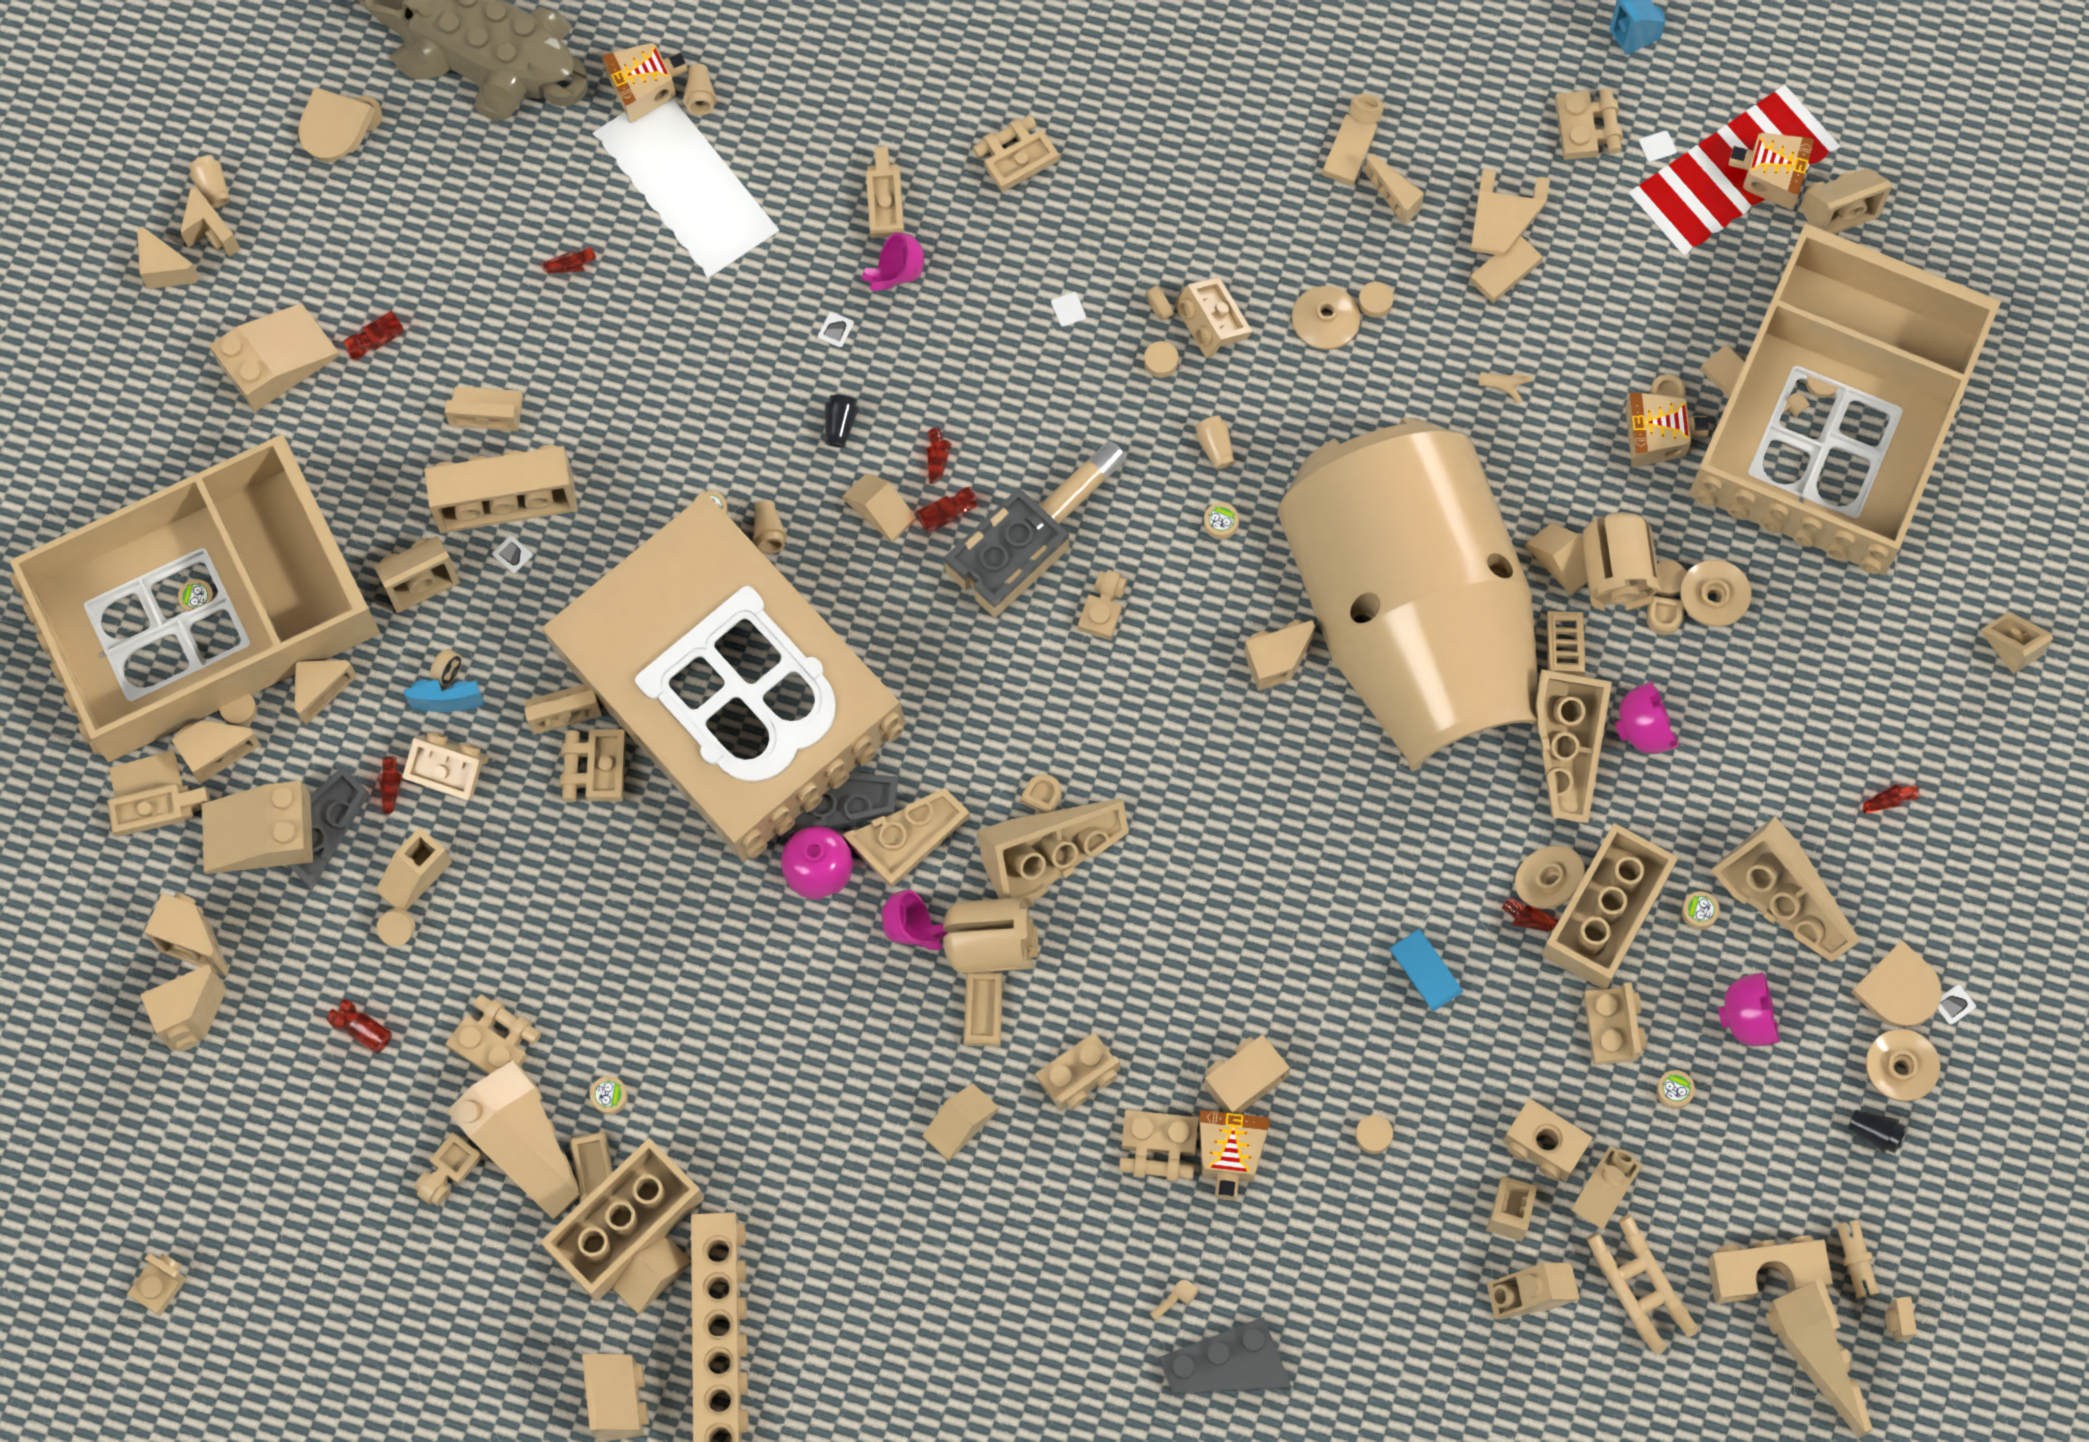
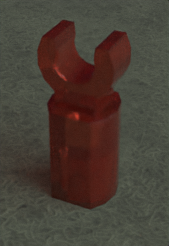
M391 310L362 328L363 332L360 334H354L346 338L343 343L347 348V353L355 361L363 357L371 348L377 350L405 332L402 324Z
M970 486L966 487L951 498L945 496L917 510V518L924 531L929 534L958 519V514L968 512L977 507L978 504L975 501L977 497Z
M343 999L341 1001L339 1012L333 1008L329 1011L327 1021L335 1028L346 1029L349 1036L377 1055L387 1047L392 1038L390 1030L365 1013L357 1012L355 1005L349 1000Z

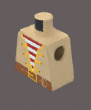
M653 43L602 55L606 74L630 123L673 99L676 93L672 78L688 71L681 53L662 59L657 46Z
M1760 133L1753 150L1733 146L1728 165L1747 170L1743 185L1746 191L1793 210L1801 190L1814 139Z
M1629 393L1625 410L1631 467L1682 458L1688 453L1692 437H1708V417H1688L1686 399L1654 394Z
M1200 1110L1199 1138L1202 1176L1217 1178L1216 1198L1236 1200L1239 1181L1254 1182L1268 1134L1270 1118Z

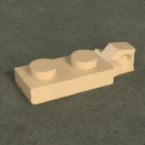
M888 146L874 147L876 166H867L868 171H866L871 238L889 237L894 232L904 233L900 168H898V164H889Z
M177 784L109 799L107 803L112 834L115 837H120L186 821L185 819L188 820L194 817L193 812L201 811L203 803L211 801L210 793H208L205 787L190 791L188 786L179 787Z

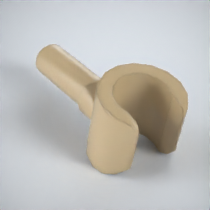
M1794 393L1786 399L1787 403L1782 414L1789 410L1797 418L1810 404L1802 394Z
M1188 1280L1179 1281L1168 1298L1156 1307L1150 1315L1157 1320L1178 1299L1189 1305L1199 1292L1198 1287Z

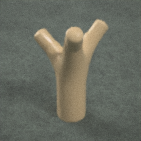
M1481 372L1479 377L1480 386L1504 390L1513 397L1516 403L1522 401L1515 388L1516 385L1532 381L1530 375L1523 376L1521 372L1513 375Z

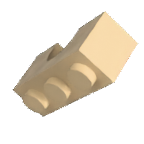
M1807 1235L1790 1239L1791 1244L1776 1245L1775 1240H1765L1754 1243V1248L1739 1250V1245L1718 1247L1716 1249L1717 1253H1713L1708 1259L1715 1304L1753 1300L1758 1294L1757 1271L1765 1268L1777 1270L1784 1276L1789 1293L1820 1279H1823L1825 1287L1828 1289L1833 1282L1825 1240L1813 1241V1237Z

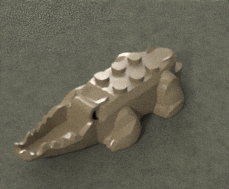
M357 0L376 19L398 33L403 39V46H399L391 54L390 58L404 75L412 79H431L442 76L452 69L475 82L480 87L478 89L479 93L475 96L474 108L491 120L499 121L509 118L519 106L522 98L540 99L544 97L551 104L570 106L579 102L587 93L589 83L585 67L579 59L571 55L569 49L561 41L569 33L572 26L563 15L555 10L539 7L531 13H527L505 0ZM570 75L573 78L572 83L564 88L555 83L564 80Z

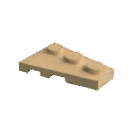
M944 788L906 805L905 809L894 814L877 818L872 821V824L856 831L853 829L842 834V837L893 888L970 817V812Z

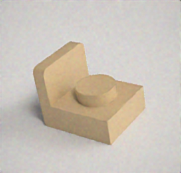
M148 1253L145 1257L148 1265L127 1295L161 1316L186 1278L178 1272L181 1265L172 1258L162 1253L158 1259Z

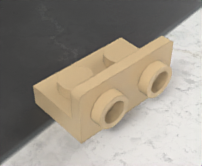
M1220 277L1188 284L1174 304L1179 316L1183 319L1196 344L1206 358L1213 357L1220 346L1246 340L1253 332Z
M584 684L525 701L526 708H524L533 735L602 716L594 691L588 690Z
M427 731L426 735L414 737L402 778L465 800H471L481 767L488 763L489 756L480 753L481 748L465 742H460V745L447 742L448 737L441 733Z
M1623 983L1621 988L1585 991L1583 996L1593 1065L1637 1061L1642 1050L1646 1049V1035L1643 1027L1638 1028L1636 1014L1641 1013V1001L1639 993L1633 992L1632 983Z
M1093 1032L1035 1073V1078L1060 1111H1063L1068 1106L1073 1110L1089 1098L1087 1093L1099 1085L1101 1089L1105 1088L1117 1079L1120 1061L1116 1056L1113 1057L1096 1033Z

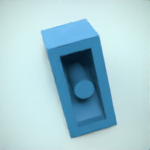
M1617 0L1609 30L1627 56L1661 39L1665 25V16L1661 8L1657 5L1654 6L1651 0Z

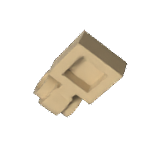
M1109 569L1107 572H1099L1094 591L1100 592V598L1088 595L1078 623V631L1112 640L1122 611V604L1112 601H1114L1115 597L1122 599L1127 585V579L1122 577V573Z
M452 1132L429 1159L430 1164L438 1170L432 1174L429 1171H425L416 1181L414 1189L418 1191L417 1196L428 1205L433 1203L439 1206L451 1191V1188L447 1186V1180L451 1179L459 1186L481 1160V1153Z

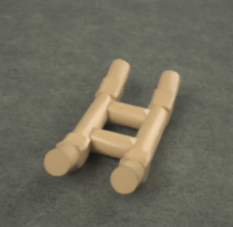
M1626 1215L1620 1218L1618 1222L1631 1251L1637 1257L1636 1259L1617 1268L1618 1265L1609 1249H1607L1599 1232L1589 1235L1586 1240L1593 1252L1597 1265L1618 1296L1636 1331L1652 1352L1658 1355L1667 1346L1648 1316L1645 1315L1647 1312L1665 1304L1668 1313L1687 1337L1695 1335L1699 1327L1672 1289L1650 1252L1649 1246L1639 1231L1632 1215ZM1645 1271L1656 1291L1637 1301L1626 1281Z

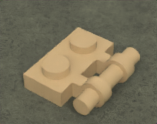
M1611 88L1601 89L1599 91L1600 101L1591 103L1590 91L1556 94L1555 106L1564 160L1597 157L1599 152L1598 145L1607 144L1610 154H1617L1622 151L1620 142L1623 139L1622 127L1618 125L1616 116L1619 112L1618 101L1614 99ZM1603 117L1605 128L1595 130L1594 118Z
M1031 115L1021 120L1018 118L1008 123L1007 128L996 134L989 133L982 137V142L972 146L977 158H981L988 153L993 155L984 160V167L1001 192L1060 161L1059 153L1042 129L1031 135L1028 133V131L1037 126ZM1013 139L1019 141L1006 149L1002 147V145Z
M589 729L588 743H579L580 732L574 730L566 731L565 743L561 745L564 770L559 778V787L562 788V801L575 802L577 789L586 788L587 801L623 802L626 749L625 730ZM582 757H588L587 773H578V759Z
M479 995L474 1002V1007L484 1013L482 1018L478 1022L466 1014L446 1042L447 1048L487 1074L493 1073L512 1060L516 1061L521 1067L528 1056L518 1048V1045L523 1039L534 1045L539 1040L541 1032L531 1027L532 1023L523 1016L518 1018L505 1010V1005L496 999L491 1001L484 995ZM496 1022L510 1030L506 1039L491 1030Z
M1125 1110L1122 1149L1135 1150L1136 1155L1135 1159L1120 1157L1119 1172L1134 1173L1133 1177L1145 1178V1175L1167 1177V1181L1177 1182L1178 1178L1193 1179L1194 1165L1181 1164L1179 1162L1180 1155L1195 1157L1199 1117ZM1147 1152L1169 1154L1168 1162L1146 1160Z

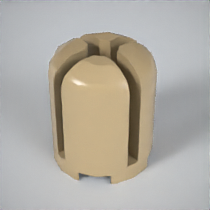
M1617 512L1608 514L1605 518L1601 516L1588 523L1583 530L1581 539L1583 541V555L1591 605L1595 609L1605 611L1604 604H1625V610L1627 611L1653 603V595L1657 592L1661 594L1652 528L1647 520L1636 514Z
M1016 897L961 901L951 905L943 919V930L948 933L943 937L946 958L952 968L963 974L1036 969L1031 958L1038 957L1037 926L1033 924L1032 918H1029L1027 907H1034L1032 898Z

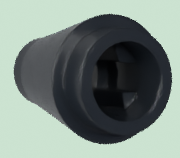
M844 395L829 396V402L825 403L826 445L836 448L846 447V441L849 438L859 411L856 407V399Z
M1857 1109L1848 1126V1130L1854 1132V1134L1882 1152L1886 1153L1888 1150L1895 1154L1907 1126L1899 1123V1119L1862 1112Z

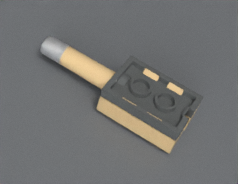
M1107 441L1040 505L1018 487L944 557L946 574L965 591L971 586L975 590V600L996 618L1069 549V532L1060 523L1126 461L1124 452L1115 443Z

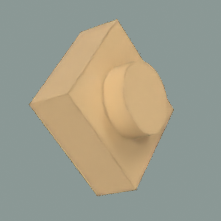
M1911 1297L1896 1298L1889 1304V1309L1885 1312L1886 1326L1889 1332L1894 1333L1895 1342L1910 1341L1917 1335Z

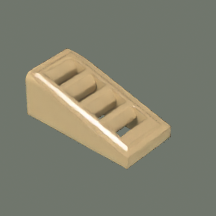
M1370 154L1367 158L1365 174L1401 222L1407 225L1421 210L1424 193L1377 156Z
M1547 612V671L1584 677L1583 612ZM1555 621L1575 622V628L1555 627ZM1556 634L1575 635V639H1556ZM1556 646L1575 647V651H1556ZM1557 658L1575 659V663H1557Z

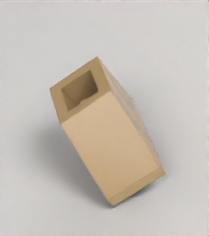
M1301 620L1293 621L1286 624L1282 630L1272 633L1261 631L1253 634L1249 640L1245 641L1244 655L1258 691L1292 680L1313 639L1315 628L1313 620L1304 623Z
M419 827L394 853L376 888V892L394 908L407 911L452 863L446 849Z
M1610 1145L1571 1210L1604 1230L1642 1164L1636 1161L1630 1153L1618 1150Z
M1541 1263L1487 1283L1495 1320L1551 1310L1580 1300L1571 1263Z

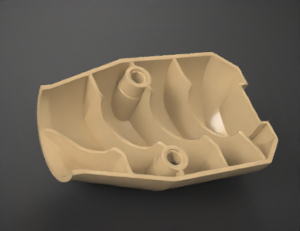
M1407 417L1401 418L1400 425L1375 430L1342 444L1334 438L1311 453L1301 464L1278 507L1277 513L1333 662L1405 756L1411 772L1418 770L1428 757L1440 749L1483 730L1513 723H1532L1537 726L1539 732L1535 708L1538 691V672L1532 593L1471 439L1463 434L1424 420Z

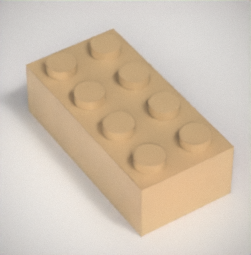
M544 445L539 447L538 450L529 452L513 450L504 453L503 456L492 458L476 456L470 458L468 462L455 464L440 462L431 468L424 469L429 508L440 534L578 511L573 473L564 446Z
M1613 823L1548 939L1541 956L1601 989H1607L1679 857Z
M648 1138L545 1236L540 1243L545 1251L597 1303L616 1284L635 1254L665 1237L704 1200V1196L700 1188Z

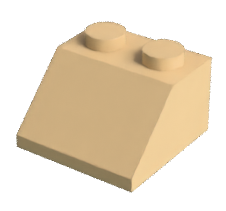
M1869 168L1858 172L1850 170L1841 174L1834 181L1826 184L1822 181L1811 185L1804 194L1800 208L1809 225L1836 234L1878 218L1892 185L1888 179Z
M438 536L431 539H421L415 542L412 548L400 554H390L374 566L396 613H400L460 583L451 559Z
M162 893L144 931L146 936L160 953L199 967L209 964L215 973L227 976L228 966L212 926L203 915L204 911L195 905L196 901L189 896L175 893L173 897Z
M207 964L142 993L140 996L155 1033L172 1052L175 1050L186 1051L195 1047L198 1044V1040L207 1036L227 989L212 967Z
M582 1354L589 1427L598 1442L644 1436L643 1425L649 1424L647 1403L640 1402L639 1388L645 1387L642 1364L636 1365L632 1355Z

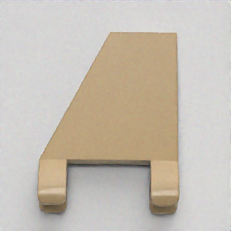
M1483 169L1470 251L1505 256L1546 205L1550 179L1546 177L1536 178L1533 198L1493 193L1496 171Z

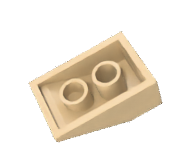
M302 303L239 325L209 345L219 366L254 412L340 356L339 351Z
M302 781L265 784L202 804L205 874L313 862L310 793Z

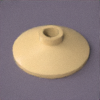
M1332 286L1315 287L1303 293L1296 301L1292 311V325L1297 336L1307 345L1321 350L1337 349L1349 343L1356 335L1360 325V311L1355 300L1347 292ZM1326 309L1332 311L1333 314L1324 316L1321 311Z
M1707 560L1696 564L1686 573L1681 583L1680 597L1684 609L1694 620L1711 627H1723L1737 622L1746 613L1751 602V587L1745 574L1735 565L1722 560ZM1716 594L1719 596L1720 601L1712 602L1708 599V595Z
M1548 846L1539 849L1529 855L1520 865L1515 877L1516 891L1521 900L1531 907L1547 909L1559 906L1573 897L1585 875L1584 863L1577 852L1565 846Z
M1895 1029L1885 1032L1872 1043L1866 1056L1868 1077L1873 1086L1890 1099L1902 1102L1918 1100L1927 1095L1939 1079L1941 1066L1938 1053L1927 1038L1915 1031ZM1896 1063L1903 1064L1906 1067V1073H1897L1894 1065Z

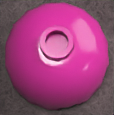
M1651 680L1630 690L1624 696L1619 706L1621 720L1615 722L1622 742L1629 740L1636 750L1644 754H1659L1679 747L1676 734L1670 729V718L1657 688L1654 687L1653 681Z
M819 825L804 827L794 833L786 842L781 856L782 874L790 889L801 897L813 900L823 899L824 896H829L833 893L835 895L842 891L850 880L853 870L851 850L844 838L831 828Z
M1763 972L1755 973L1737 979L1725 992V1006L1718 1007L1722 1028L1730 1027L1734 1038L1748 1046H1767L1780 1043L1777 1021L1774 1019L1772 1008L1773 1002L1765 974Z

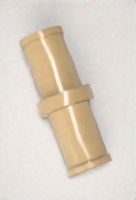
M1860 1220L1850 1221L1849 1223L1853 1237L1849 1235L1846 1222L1836 1225L1845 1258L1842 1259L1843 1265L1849 1269L1856 1299L1866 1297L1863 1281L1866 1282L1869 1296L1879 1294L1880 1292L1877 1288L1870 1263L1873 1260L1872 1252H1867Z

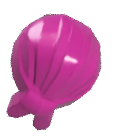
M894 232L884 243L880 252L877 269L865 268L861 279L871 283L870 290L872 291L892 289L895 285L915 281L921 276L924 265L922 246L913 235Z
M911 889L892 894L885 902L881 912L882 925L886 937L896 943L916 944L929 950L942 949L940 940L948 933L944 932L943 924L932 926L928 909L920 896Z

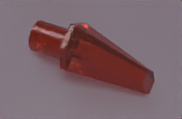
M589 246L577 254L571 250L568 253L540 263V265L548 274L585 271L583 265L596 259V255Z
M932 428L927 432L931 444L926 449L929 483L931 485L942 479L952 446L951 442L943 439L940 428Z
M395 756L382 757V773L379 774V785L383 814L393 813L402 775L397 772V757Z
M1897 782L1865 800L1863 812L1865 814L1901 807L1903 801L1919 800L1918 785L1901 787L1900 782Z
M1511 897L1502 906V909L1514 918L1512 922L1514 926L1551 932L1559 922L1529 905L1521 906Z

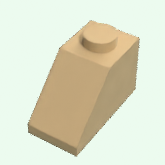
M204 720L196 724L191 723L184 726L178 731L177 736L171 739L200 784L261 746L251 728Z

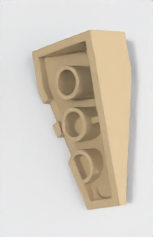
M1541 670L1535 708L1551 815L1554 818L1588 823L1612 682Z
M1121 798L1010 819L977 831L982 863L998 898L1031 897L1032 901L1048 892L1047 887L1063 876L1066 879L1075 872L1073 868L1089 856L1096 857L1129 833L1124 801Z
M1776 816L1750 834L1711 869L1713 874L1735 899L1744 905L1746 902L1764 913L1763 917L1773 924L1776 921L1794 933L1795 939L1830 962L1860 941L1800 844Z
M512 1060L473 1084L447 1112L465 1134L553 1220H556L581 1195V1191L565 1153H562L553 1133L556 1130L551 1119H548L540 1101L542 1096L538 1087L518 1063Z
M1823 1279L1814 1281L1773 1300L1767 1307L1769 1312L1766 1313V1320L1771 1332L1774 1335L1778 1334L1784 1347L1857 1437L1866 1436L1873 1428L1860 1387L1855 1379L1849 1380L1847 1373L1850 1372V1355L1848 1349L1843 1348L1837 1342L1836 1329L1840 1327Z

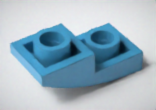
M425 679L415 682L411 688L404 690L410 707L422 711L452 712L485 705L476 681H460L451 685L448 690L443 691L438 679L433 681Z
M1420 929L1389 948L1432 1012L1463 993L1458 982Z

